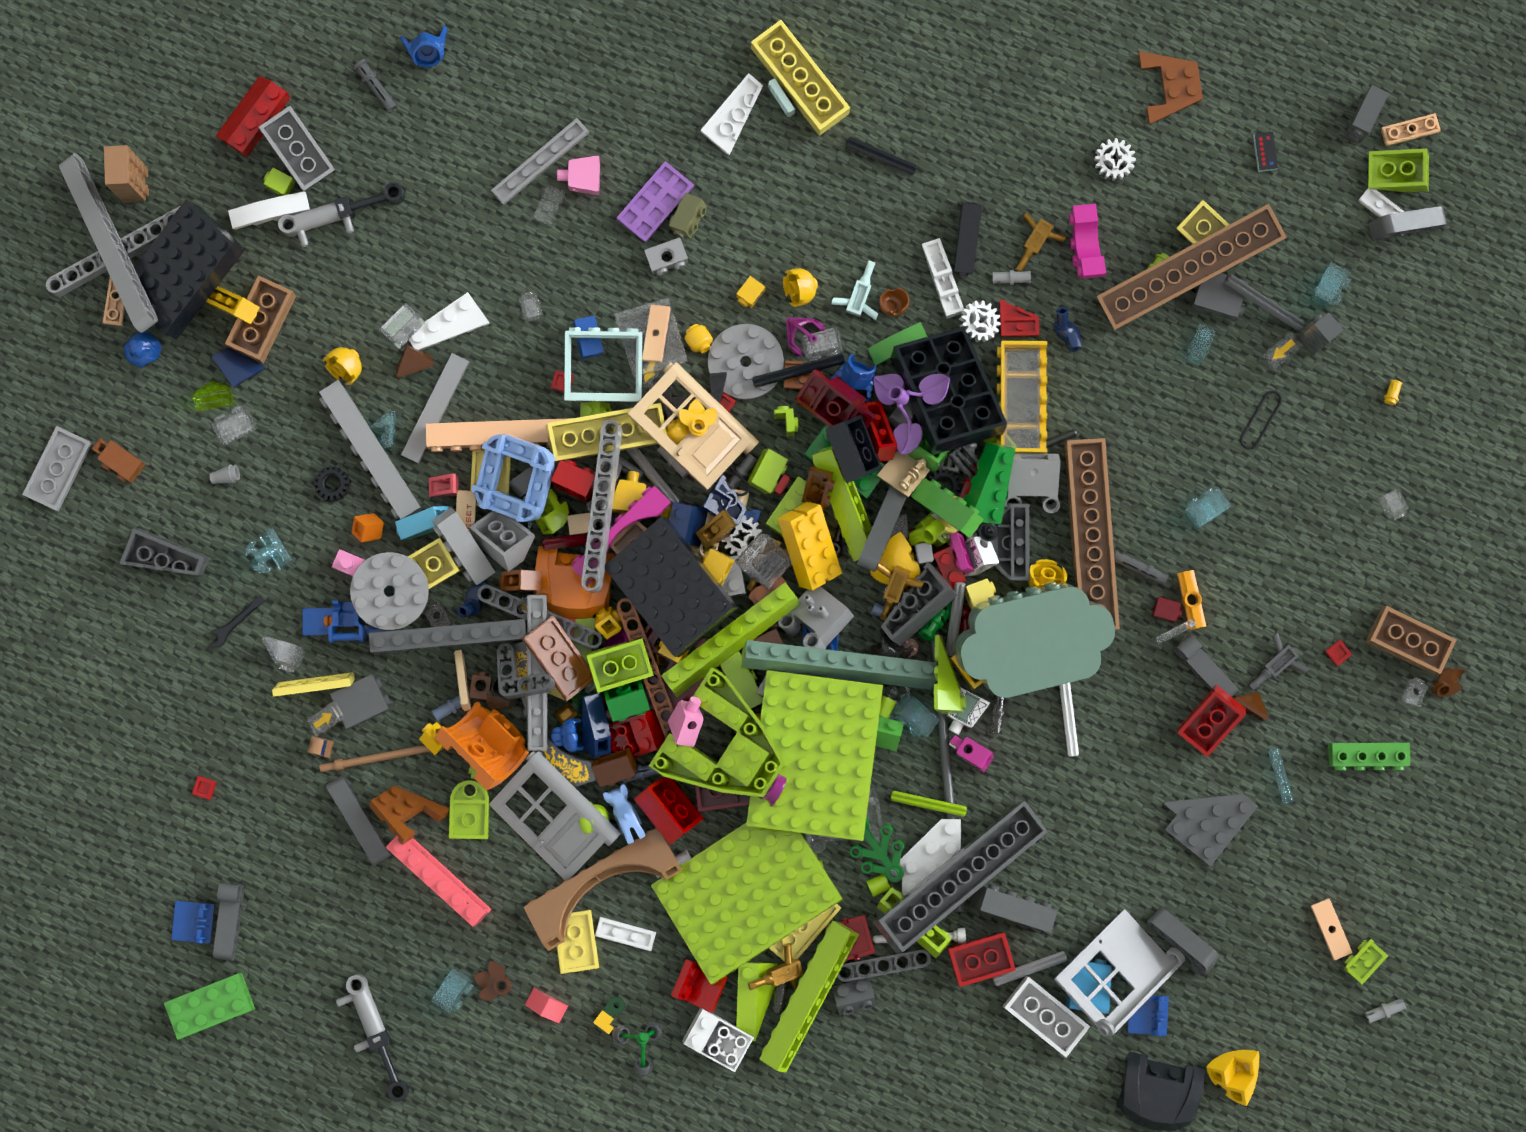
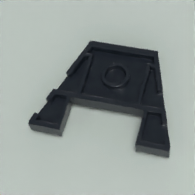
M727 372L709 373L710 395L721 403ZM661 378L652 379L653 384L655 385ZM671 385L662 394L676 409L689 397H672ZM693 397L683 409L688 410L690 404L696 398ZM662 402L669 418L673 412Z

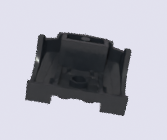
M1129 1051L1125 1059V1077L1120 1097L1116 1103L1117 1108H1120L1124 1114L1130 1117V1121L1152 1130L1176 1131L1179 1128L1189 1126L1193 1122L1200 1104L1205 1069L1186 1065L1183 1068L1148 1060L1147 1055Z

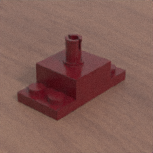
M816 369L812 371L794 399L829 427L862 415L868 429L876 417L874 413L863 406L867 400L839 377L836 376L834 379L829 380Z

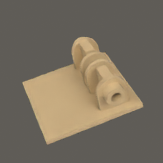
M897 451L893 460H889L877 476L909 497L922 479L930 472V469L926 467L927 461L925 459L915 460L908 454L901 455Z

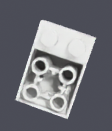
M700 1008L682 1042L691 1049L735 1072L754 1037L714 1013Z

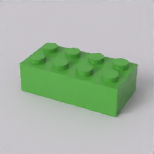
M242 973L164 1003L177 1040L255 1010Z

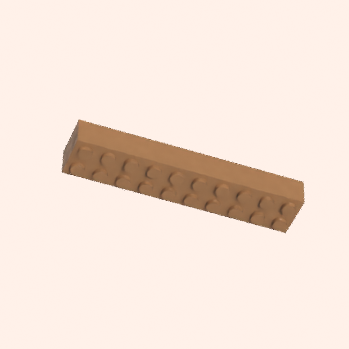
M1267 204L1096 297L1115 330L1287 237L1271 206Z
M1105 438L1067 440L1064 443L1075 587L1082 590L1089 601L1104 607L1110 612L1115 631L1120 629Z

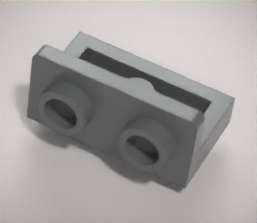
M870 978L832 986L839 1015H850L855 1011L869 1010L876 1006Z

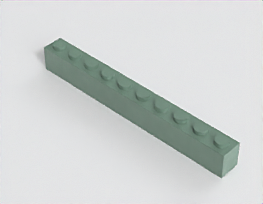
M751 640L746 641L742 650V668L931 690L936 682L934 668L937 666L936 662Z

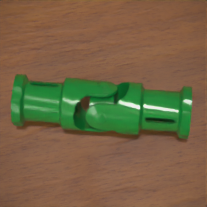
M952 601L929 620L923 629L918 631V634L923 639L929 642L934 640V635L938 629L943 627L944 622L951 615Z

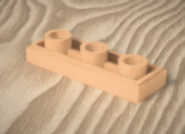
M1436 113L1385 126L1380 129L1385 147L1436 134L1441 131Z
M110 277L103 323L123 326L125 307L120 296L114 299V295L118 294Z
M651 305L642 356L643 361L662 363L671 309L669 306Z
M1330 898L1311 905L1333 960L1351 954L1352 950ZM1330 926L1334 928L1332 933L1328 931Z

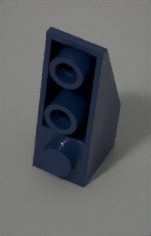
M600 692L582 696V746H584L583 750L594 758L611 753V733Z

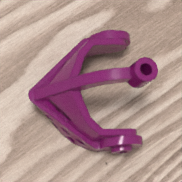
M786 318V341L793 354L799 357L802 355L801 349L794 343L797 329L804 333L810 342H816L817 336L811 335L802 325L809 323L819 331L824 332L826 329L820 321L811 318Z

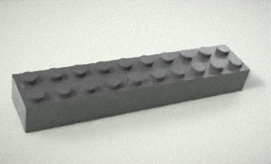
M1025 801L1015 804L875 919L873 924L895 953L904 952L1048 832Z

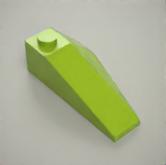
M935 635V661L938 662V665L934 668V674L938 684H934V710L939 714L963 713V708H966V697L963 696L943 639L940 635Z
M747 962L738 968L736 1027L754 1037L752 1041H756L775 986L763 985L749 990L748 983L762 978L767 974V969L777 966L778 963Z

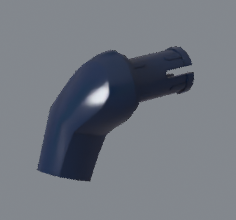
M1059 307L1056 310L1057 321L1053 325L1055 333L1065 341L1069 352L1079 351L1082 348L1080 331L1073 323L1068 321V309L1066 307Z
M486 580L468 589L464 605L458 607L457 610L460 617L465 618L468 615H477L481 611L483 602L478 597V590L483 585H489ZM485 589L482 591L481 595L483 599L490 589Z

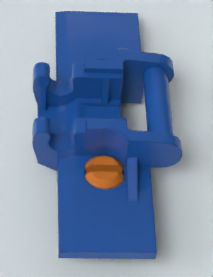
M332 600L334 608L303 609V636L328 635L329 643H334L335 641L365 642V634L395 631V629L384 630L371 625L365 626L363 619L357 614L352 602ZM337 627H359V633H337Z

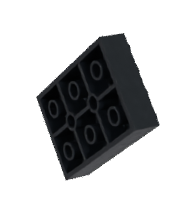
M186 199L134 267L157 315L158 322L154 325L164 335L174 339L179 338L246 250L200 206Z
M965 327L893 347L891 360L898 375L904 380L905 391L910 390L911 392L921 393L919 389L920 382L932 374H944L950 379L947 394L938 404H927L923 400V396H909L910 404L933 455L1004 434L1008 423Z
M660 517L605 564V570L674 657H681L739 608L670 520L665 517Z

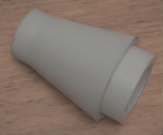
M230 464L210 473L212 484L236 483L237 480H240L239 469L236 465L232 466Z

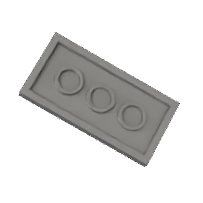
M56 426L22 495L59 512L92 442Z

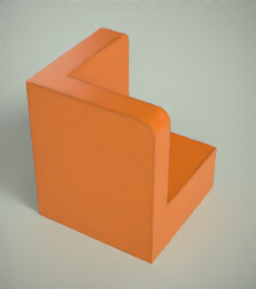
M374 513L354 516L352 534L360 542L381 539L384 522Z

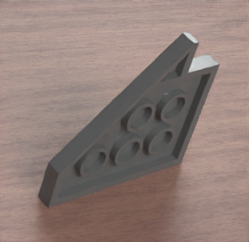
M1244 794L1164 802L1163 805L1176 814L1164 830L1208 866H1211L1258 806Z

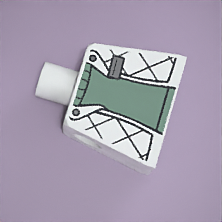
M974 532L971 538L966 536L967 541L965 543L974 571L970 573L963 572L964 576L979 575L999 563L991 541L983 540L977 535V532Z
M963 688L961 690L963 696L966 697V708H963V713L946 715L953 720L949 731L957 735L960 734L963 726L972 728L990 704V702Z

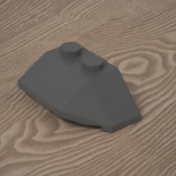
M1009 504L1004 509L1002 523L997 524L999 534L996 539L991 541L999 563L994 567L1010 581H1029V504Z

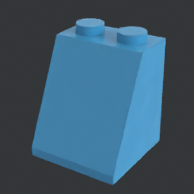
M1095 959V962L1087 963L1102 981L1111 973L1112 965L1107 964V960ZM1084 967L1071 979L1086 997L1099 985ZM1111 979L1106 984L1109 989H1111ZM1102 988L1090 1001L1101 1013L1109 1014L1110 996ZM1066 994L1065 1006L1070 1009L1081 1010L1071 997Z

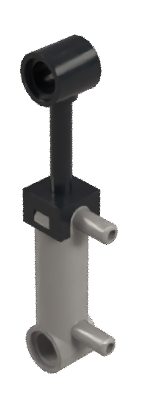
M390 182L385 186L384 193L353 203H350L348 197L345 196L335 199L330 204L294 215H284L279 219L278 227L287 237H294L298 234L301 247H307L309 244L305 231L341 220L344 222L346 232L352 233L354 229L351 219L355 218L353 210L385 200L393 205H398L403 202L405 193L401 185L396 182ZM393 190L399 191L396 197H390V193ZM292 222L293 227L290 230H286L285 225Z
M360 974L353 975L346 982V989L350 994L336 999V1004L340 1007L352 1001L354 1002L367 1036L366 1041L354 1045L355 1052H360L367 1048H370L371 1051L379 1050L391 1081L388 1088V1096L393 1101H402L408 1096L410 1089L405 1081L398 1080L385 1045L390 1044L391 1039L384 1028L366 977ZM355 979L360 980L362 983L360 990L354 989L352 985ZM395 1086L403 1088L402 1096H397L394 1093Z

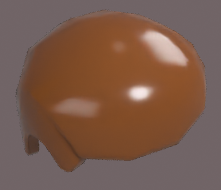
M902 288L887 289L880 296L879 306L884 314L890 317H897L907 310L910 298Z

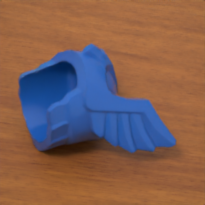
M443 27L438 37L428 33H420L411 43L403 35L400 36L401 42L416 65L432 68L442 61L447 27Z
M851 354L830 380L837 376L853 389H864L865 398L867 399L865 403L871 402L876 365L870 368L861 362L855 361L854 354Z

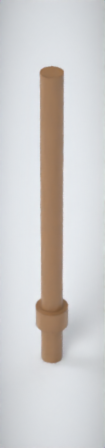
M425 745L347 760L337 759L331 763L321 764L319 767L320 772L341 771L346 767L430 752V750Z

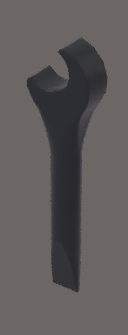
M259 596L228 624L219 629L212 630V633L217 634L218 641L215 644H210V646H223L231 631L264 603L265 600Z

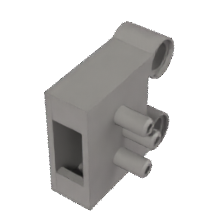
M1015 453L1005 508L1009 504H1021L1020 496H1041L1043 509L1047 513L1057 512L1060 507L1058 498L1059 454ZM1010 499H1016V502L1009 503L1008 501ZM1048 500H1055L1052 504L1046 503Z
M820 586L815 590L807 589L798 599L800 605L781 618L778 624L788 636H794L799 633L800 624L802 623L813 632L804 637V646L826 649L828 644L849 623L854 615L844 604Z

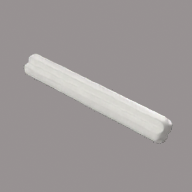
M1070 683L1059 686L1068 756L1071 757L1079 755L1071 686Z

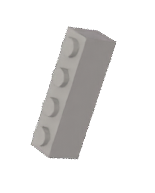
M450 507L432 520L435 525L433 530L438 537L442 536L445 542H443V545L448 552H453L455 555L453 560L458 567H463L465 570L463 575L468 582L472 581L478 585L495 573L456 511Z

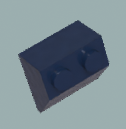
M671 501L672 504L670 505L667 518L689 545L700 547L701 540L696 532L705 525L708 512L700 507Z

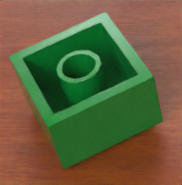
M641 680L604 691L605 700L613 722L624 721L633 715H643L650 710Z

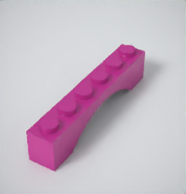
M649 486L642 493L643 497L639 501L635 500L629 505V511L625 515L620 514L614 520L616 524L609 531L607 552L615 538L628 526L643 519L659 517L672 504L656 486L653 488ZM600 540L597 543H593V549H598L601 546ZM585 554L577 556L573 561L574 565L571 567L581 578ZM597 559L591 562V569L598 566L599 561ZM591 579L588 584L590 585L595 579Z

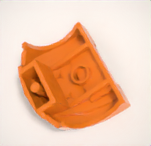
M539 546L535 571H541L542 585L541 591H533V595H547L548 611L564 618L587 619L592 618L601 609L609 607L612 577L606 570H604L601 590L597 593H590L583 588L582 578L571 568L574 565V559L579 555L559 553L558 548L544 550L542 546ZM607 553L605 564L614 558L615 554ZM596 580L590 585L588 584V587L593 588L596 585Z
M475 702L471 710L455 725L449 728L442 726L434 737L447 751L454 748L469 763L470 767L477 771L474 778L486 791L507 779L521 765L529 753L524 746L525 738L514 724L497 710L489 711L482 707L480 702Z

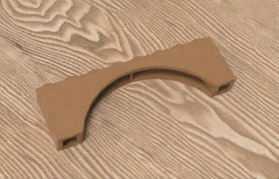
M655 828L647 831L645 837L634 839L633 843L615 850L610 856L598 860L595 865L580 871L578 875L565 880L555 889L548 890L545 895L530 901L523 908L542 944L550 951L565 942L566 928L573 909L580 899L601 881L627 872H646L668 880L683 871L667 841L658 829Z

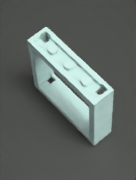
M579 327L569 328V331H565V401L639 402L641 400L642 332H638V329L627 328V332H619V328H608V331H600V328H588V331H581ZM571 338L636 339V394L571 393Z

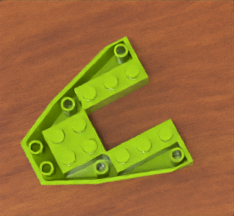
M711 667L693 697L701 700V708L737 731L733 740L717 763L695 747L676 744L673 735L669 733L649 767L664 777L714 791L764 797L785 763L765 727L729 679L721 671Z

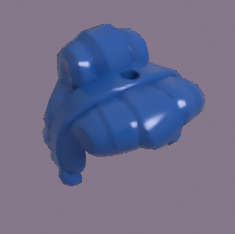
M138 332L124 345V354L127 361L135 366L142 368L147 363L159 359L161 344L150 332Z
M580 718L568 719L561 727L554 728L551 734L553 744L558 747L563 746L569 752L583 750L584 746H581L577 735V727L582 720Z

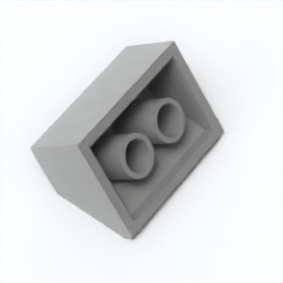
M495 511L490 512L469 527L471 535L479 548L508 572L524 561L535 538L533 533L514 518Z

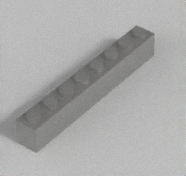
M337 380L321 390L319 393L322 397L319 400L325 408H330L332 412L329 414L335 424L339 423L342 427L339 431L345 440L349 438L352 445L350 448L356 456L359 454L363 461L360 464L366 472L368 470L371 472L373 477L370 479L375 487L380 486L383 491L380 495L386 504L390 502L393 509H391L394 517L396 519H403L421 511L422 508L342 383Z

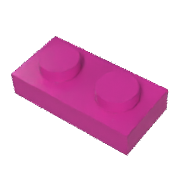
M957 532L951 534L950 546L953 552L956 553L957 559L955 561L958 569L965 573L974 571L963 535Z

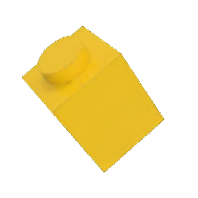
M749 276L737 292V301L744 307L749 306L752 308L765 292V286Z

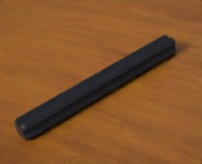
M839 353L755 376L752 378L754 387L757 388L812 373L815 369L819 371L844 364L845 359L843 354Z

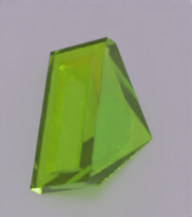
M209 381L192 394L197 412L235 405L230 387L216 381Z

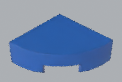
M750 510L745 512L744 515H746L747 520L752 517V524L757 523L761 511ZM743 523V525L752 528L750 525Z

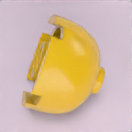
M802 268L785 271L787 276L783 277V288L786 297L790 294L792 300L790 305L798 307L810 303L816 294L817 280L809 271Z
M338 347L330 351L323 359V362H327L325 367L328 372L337 380H339V376L347 381L346 385H352L362 370L359 354L353 349Z
M1042 559L1030 566L1028 581L1030 587L1037 586V588H1042L1048 582H1056V584L1066 583V570L1063 567L1061 569L1057 566L1055 561Z

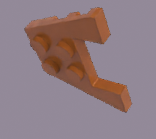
M1146 52L1138 53L1140 70L1160 68L1165 104L1148 106L1146 108L1149 125L1203 99L1197 62Z
M393 786L378 795L369 804V807L382 822L385 821L390 826L389 831L399 837L398 841L402 845L411 840L415 834V831L403 824L404 822L422 811L439 822L448 816L450 812L448 807L397 786Z

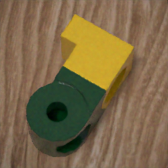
M619 996L611 998L593 1023L610 1034L614 1028L610 1023L625 1008L623 998Z

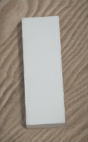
M1368 188L1358 200V202L1378 217L1404 212L1374 189Z
M600 917L595 933L597 937L648 951L652 950L656 935L654 931Z

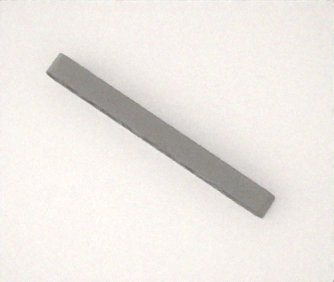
M74 153L59 164V168L133 326L143 333L158 322L157 315L83 159Z

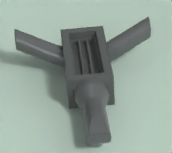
M1278 632L1272 637L1278 653L1263 666L1264 669L1261 674L1249 684L1253 691L1265 680L1271 677L1275 678L1288 666L1303 673L1310 670L1309 667L1295 661L1299 655L1290 645L1283 648Z

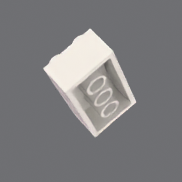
M1025 976L1003 1004L1007 1011L1065 1057L1069 1055L1090 1028L1087 1023L1028 976Z

